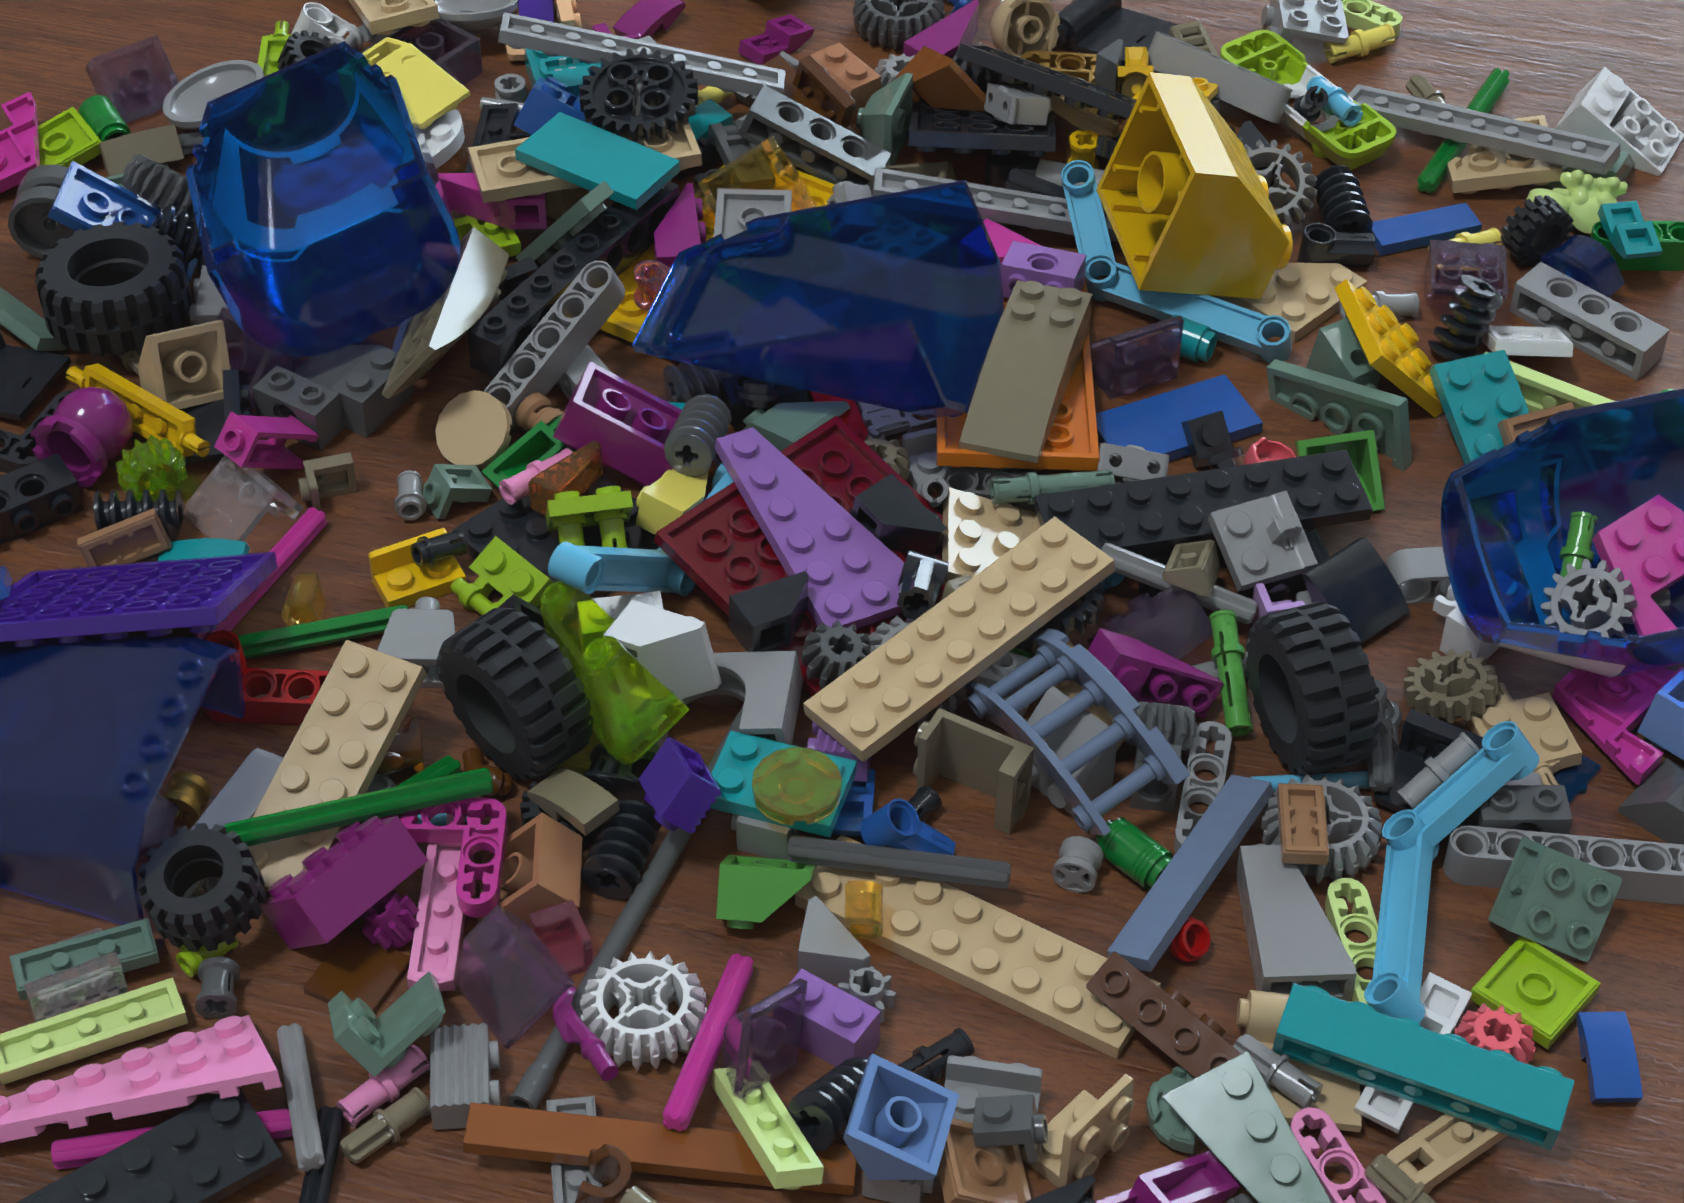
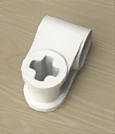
M315 2L304 4L292 31V34L294 32L300 34L301 31H308L310 36L312 32L319 33L318 37L321 39L324 36L328 37V43L333 44L335 42L338 44V50H343L345 53L344 58L347 61L351 58V54L357 51L363 44V35L359 28L332 13L324 5ZM349 32L350 34L344 39L343 36Z

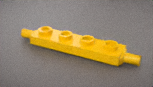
M99 363L85 366L84 371L77 366H72L67 370L66 374L69 375L66 376L67 380L75 383L80 388L96 387L109 389L121 398L132 415L133 431L175 456L184 458L196 453L198 456L204 457L210 452L211 448L208 447L211 444L196 435L194 417Z

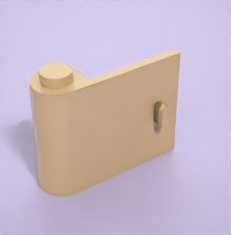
M1249 990L1247 999L1239 998L1236 1026L1244 1027V1034H1249L1272 1050L1275 1035L1290 994ZM1290 1059L1289 1062L1315 1081L1323 1084L1322 1091L1314 1103L1309 1101L1311 1107L1326 1112L1339 1130L1360 1132L1362 1127L1361 1115L1354 1112V1108L1360 1098V1083ZM1270 1087L1269 1090L1287 1123L1291 1124L1294 1115L1302 1109L1301 1106L1275 1087Z

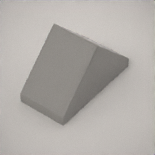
M814 896L808 900L798 948V972L804 969L832 984L849 983V970L853 969L856 971L861 968H869L871 955L817 896Z

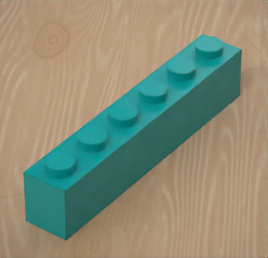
M1293 983L1272 1047V1051L1280 1056L1286 1054L1290 1059L1550 1151L1559 1135L1575 1080L1563 1077L1559 1071L1546 1066L1534 1067L1517 1061L1507 1052L1501 1050L1488 1051L1469 1044L1461 1036L1455 1034L1442 1035L1422 1028L1418 1022L1404 1017L1393 1018L1376 1012L1373 1007L1366 1003L1358 1001L1347 1002L1330 996L1327 991L1317 986L1308 985L1304 987Z

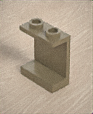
M939 708L929 723L923 722L920 725L914 739V745L918 747V757L913 767V774L917 776L916 793L922 786L931 788L939 775H942L996 798L994 828L1010 835L1030 803L1034 747Z

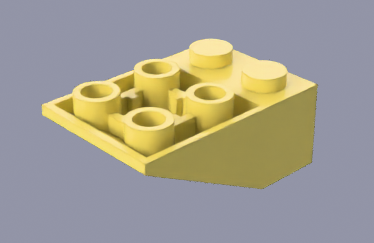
M389 37L384 38L336 70L348 108H354L358 97V67L415 115L422 129L431 126L434 120L446 112L456 109L459 103L471 96L467 88L411 43ZM364 93L361 111L365 114L383 118Z

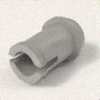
M408 470L400 473L397 477L398 496L395 498L394 508L403 519L415 520L425 512L427 503L422 495L423 479L421 475L416 471Z

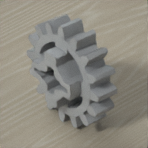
M1584 559L1582 569L1576 570L1571 563L1567 564L1568 575L1562 577L1554 573L1552 577L1557 584L1556 587H1545L1543 590L1546 598L1550 600V602L1541 604V610L1544 615L1549 616L1544 620L1549 631L1556 630L1554 636L1560 644L1569 638V645L1574 651H1577L1582 643H1586L1590 653L1595 652L1597 642L1603 641L1607 648H1611L1612 640L1610 637L1616 634L1619 637L1625 638L1627 634L1622 627L1623 623L1634 624L1636 621L1633 613L1629 611V609L1638 607L1635 596L1630 595L1634 591L1630 580L1623 581L1624 575L1618 567L1609 573V566L1604 560L1600 561L1597 568H1592L1589 560ZM1608 586L1616 592L1617 603L1607 597ZM1593 601H1596V605H1591ZM1562 608L1571 614V625L1563 620Z

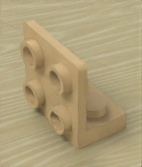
M1127 1074L1123 1075L1099 1099L1083 1090L1047 1124L1048 1142L1040 1144L1039 1162L1028 1163L1025 1147L1022 1148L1021 1152L1022 1160L1058 1188L1088 1175L1092 1176L1099 1165L1100 1159L1109 1150L1112 1152L1119 1150L1130 1134L1128 1123L1130 1112L1134 1106V1100H1132L1134 1079Z

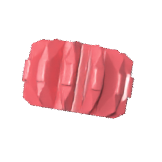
M1484 1003L1478 1008L1477 1012L1467 1010L1466 1014L1462 1017L1461 1023L1455 1028L1454 1034L1466 1039L1469 1044L1488 1051L1501 1050L1507 1052L1517 1061L1526 1064L1533 1060L1535 1053V1042L1532 1041L1534 1035L1532 1032L1533 1026L1522 1024L1521 1012L1513 1015L1507 1014L1503 1004L1496 1011H1492Z

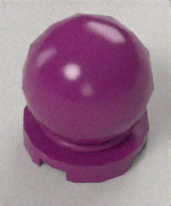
M96 387L78 388L66 395L60 401L53 415L46 416L31 432V436L35 437L37 443L33 448V453L38 460L58 453L76 478L79 488L91 487L105 473L107 463L126 450L133 435L132 415L125 402L109 389Z

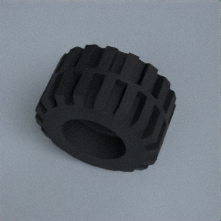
M197 823L193 830H188L186 826L176 829L177 835L170 838L166 834L159 839L161 846L158 849L151 847L147 852L146 857L149 862L141 863L138 873L142 879L137 881V890L141 895L140 900L158 932L164 939L168 938L172 945L180 948L185 944L188 951L198 952L201 946H205L207 951L218 950L219 943L225 941L227 945L236 942L235 935L240 931L246 934L252 928L249 921L251 919H259L262 913L259 904L264 903L266 898V892L263 888L265 885L264 879L245 842H242L240 836L233 830L227 833L224 826L217 824L210 830L206 823ZM208 877H221L218 884L208 893L195 898H183L185 892L194 883Z

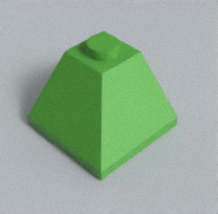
M1374 430L1295 441L1297 457L1347 450L1373 508L1372 511L1385 509Z
M728 855L720 863L716 919L727 920V927L753 929L754 922L762 923L811 881L817 865L790 862L788 859Z

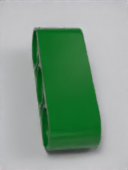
M1598 221L1592 227L1586 252V261L1592 267L1602 270L1682 271L1684 270V221H1652L1662 253L1660 256L1624 259L1615 250L1601 222Z

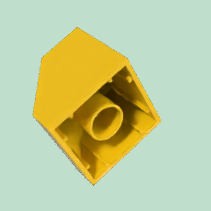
M1149 72L1096 189L1138 289L1144 291L1261 299L1275 270H1281L1288 264L1293 247L1292 234L1289 227L1280 223L1269 200L1267 181L1262 175H1257L1242 142L1190 76Z

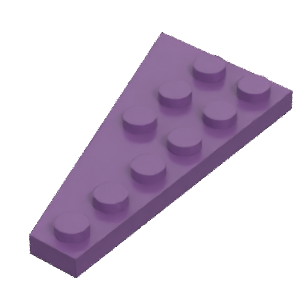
M753 427L716 439L715 450L787 575L791 576L803 571L808 574L807 609L817 627L821 622L832 627V624L838 619L842 627L848 628L855 623L856 629L903 613L901 607L897 605L900 589L898 581L904 562Z

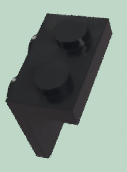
M239 369L222 370L224 400L180 409L195 418L196 435L211 444L208 447L211 448L210 452L204 457L194 453L192 456L179 458L166 450V458L169 464H189L230 459L216 449L214 445L230 412H234L237 415L251 416L250 410L245 411V408L251 407L249 384H241Z
M1411 709L1404 721L1399 749L1393 758L1395 784L1388 793L1383 794L1381 791H1375L1374 801L1397 812L1407 809L1413 810L1400 797L1397 791L1402 789L1426 767L1424 762L1430 756L1433 759L1436 758L1462 732L1479 749L1483 748V737Z

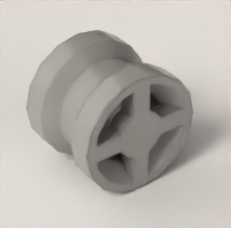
M1081 836L1066 838L1060 846V858L1053 866L1052 877L1060 887L1067 891L1075 893L1091 891L1096 884V871L1102 866L1104 852L1096 842L1089 838Z

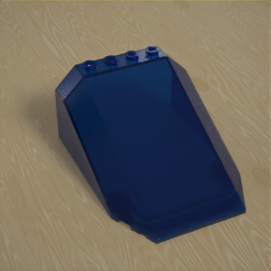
M966 180L758 217L746 222L747 230L727 239H724L721 233L702 244L694 245L678 253L632 344L635 352L928 418L957 417L968 413L987 352L1004 312L1000 260Z
M85 635L84 640L75 643L61 644L58 643L57 637L41 639L42 642L40 644L28 647H15L14 641L0 642V887L121 925L144 919L141 897L137 890L138 880L135 867L148 813L200 706L243 718L245 703L239 650L197 637L127 636L116 640H102L101 635Z

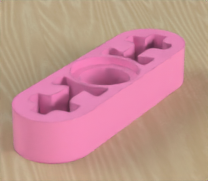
M1309 1107L1301 1109L1294 1115L1290 1128L1331 1203H1356V1201L1357 1203H1387L1378 1188L1365 1176L1364 1167L1326 1112L1318 1108ZM1304 1124L1311 1130L1316 1128L1321 1130L1318 1143L1312 1136L1304 1138L1301 1135ZM1321 1146L1324 1153L1319 1157V1159H1316L1315 1157H1317V1154ZM1332 1162L1341 1163L1349 1169L1351 1180L1345 1184H1335L1326 1177L1324 1167ZM1357 1187H1359L1360 1190L1358 1191L1357 1196L1354 1200L1351 1194Z

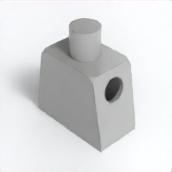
M432 597L419 598L415 603V609H396L391 614L377 651L422 666L427 675L420 688H444L438 676L440 667L437 665V657L444 640L456 633L453 612L440 609L439 601Z

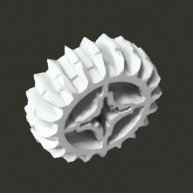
M651 950L646 958L637 959L631 951L626 962H621L613 957L610 964L611 969L598 967L596 979L587 981L585 987L586 994L582 995L580 1001L581 1010L583 1011L581 1020L594 1035L604 1041L605 1050L610 1057L614 1055V1061L618 1068L626 1061H632L636 1071L644 1062H651V1065L657 1070L661 1059L665 1058L675 1064L678 1058V1051L689 1053L693 1044L692 1041H694L707 1008L705 1007L706 993L703 991V987H700L697 974H689L685 962L673 965V960L669 954L661 960H656ZM673 1001L680 1008L675 1016L668 1012V1005ZM613 1005L620 1008L619 1015L615 1019H612L608 1014Z

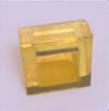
M300 573L292 578L281 612L282 619L288 626L322 620L327 600L319 576L316 573Z
M848 881V884H845V926L855 939H871L883 934V887L878 883L871 881Z

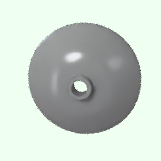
M434 0L438 6L440 18L430 20V22L446 30L459 31L461 36H475L479 34V30L494 27L502 22L504 12L513 14L519 6V1Z
M230 60L207 66L187 76L172 88L163 102V112L171 124L189 130L212 129L229 125L243 116L258 101L266 84L265 75L258 64L247 60Z

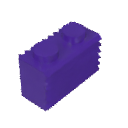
M671 737L665 740L638 779L646 792L644 799L655 808L654 818L661 825L672 831L681 828L688 833L696 832L695 826L701 825L700 819L706 817L705 811L711 810L710 804L716 803L715 797L721 796L720 788L700 754Z

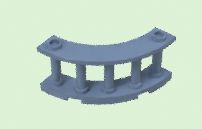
M1047 628L1034 637L1039 646L1036 649L1037 655L989 688L978 682L970 681L964 685L970 694L966 700L979 719L985 717L988 722L1000 726L1017 741L1034 747L1033 758L1042 766L1074 807L1070 812L1078 826L1084 832L1090 830L1092 834L1105 836L1111 831L1102 818L1105 813L1152 780L1157 782L1161 780L1163 784L1177 785L1191 774L1157 726L1149 731L1134 713L1135 710L1140 708V705L1114 675L1082 645L1078 644L1071 648L1065 644L1070 641L1067 635L1055 629ZM1048 669V671L1043 673L1041 676H1039L1038 678L1027 684L1025 687L1014 693L1012 696L1004 700L1006 696L1017 690L1019 687L1030 681L1032 678H1034L1044 670ZM1066 679L1068 681H1075L1083 688V691L1032 726L1018 713L1044 695L1049 688L1057 686ZM1092 705L1096 707L1102 705L1113 717V724L1060 760L1043 739ZM1123 738L1127 741L1132 739L1145 756L1142 760L1143 765L1091 801L1072 774Z

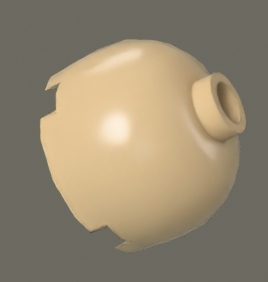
M1003 0L994 10L990 21V33L995 47L1000 51L1020 58L1029 51H1052L1059 37L1057 26L1060 25L1059 15L1057 12H1054L1053 7L1050 5L1052 3L1049 0Z

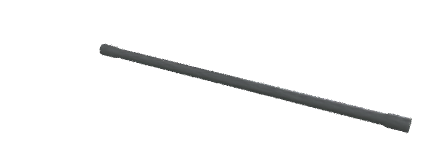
M743 705L707 765L710 773H712L730 731L739 732ZM678 828L676 831L669 830L576 989L571 1005L580 1019L583 1014L580 1001L582 995L586 994L585 987L587 981L596 979L598 967L611 969L610 964L613 957L618 960L621 959L693 833H688L681 828ZM556 1025L535 1061L528 1066L509 1099L512 1107L537 1109L553 1082L554 1073L572 1044L562 1039Z

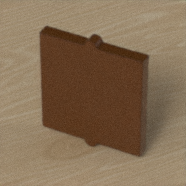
M346 930L303 987L305 994L326 1003L342 990L352 1001L356 998L362 999L376 1013L409 968L410 956L392 948L385 950L379 942L373 945L368 938Z

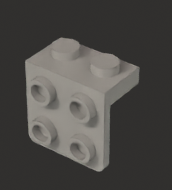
M1271 0L1270 5H1265L1262 12L1261 25L1265 26L1266 30L1279 34L1290 44H1292L1294 36L1345 44L1349 37L1341 0Z

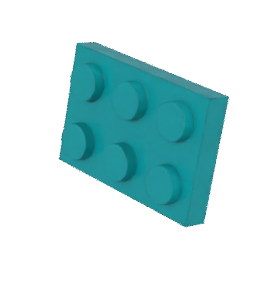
M1505 349L1434 364L1429 373L1468 475L1507 456L1508 454L1497 424L1504 419L1530 412Z
M730 731L711 773L720 788L721 796L715 797L716 803L710 804L711 809L830 838L857 773V761Z

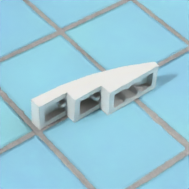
M1429 972L1421 987L1420 1001L1425 1006V1015L1420 1025L1422 1028L1442 1035L1452 1034L1470 1001L1472 993ZM1366 1086L1354 1108V1112L1398 1134L1414 1102Z

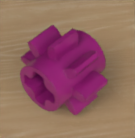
M396 891L385 895L362 914L361 917L367 924L361 931L373 945L379 942L385 950L389 947L398 948L404 946L413 938L415 927L419 926L418 921L414 918L419 909L408 895L401 898Z

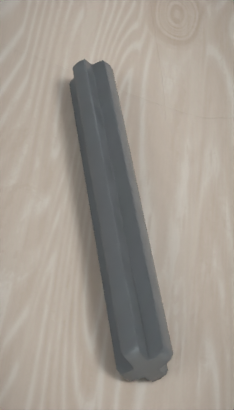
M796 835L790 837L787 846V859L790 862L1003 889L1007 888L1010 883L1011 865L1004 861Z

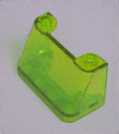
M561 581L552 583L545 589L541 596L540 611L548 637L553 638L560 646L559 650L565 658L568 657L574 667L572 668L577 678L581 679L585 687L584 694L589 699L591 706L590 714L594 719L592 729L607 752L621 764L635 762L690 709L672 690H669L631 655L613 636L604 637L605 632L614 623L615 619L588 594Z

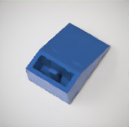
M547 76L546 80L539 77L532 87L514 126L533 135L559 112L585 122L584 112H581L580 93L576 97L565 91L567 86L561 81Z

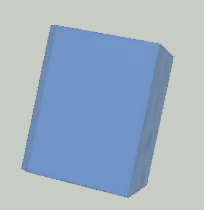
M871 1054L868 1057L843 1137L868 1180H933L937 1175L959 1094L875 1054Z

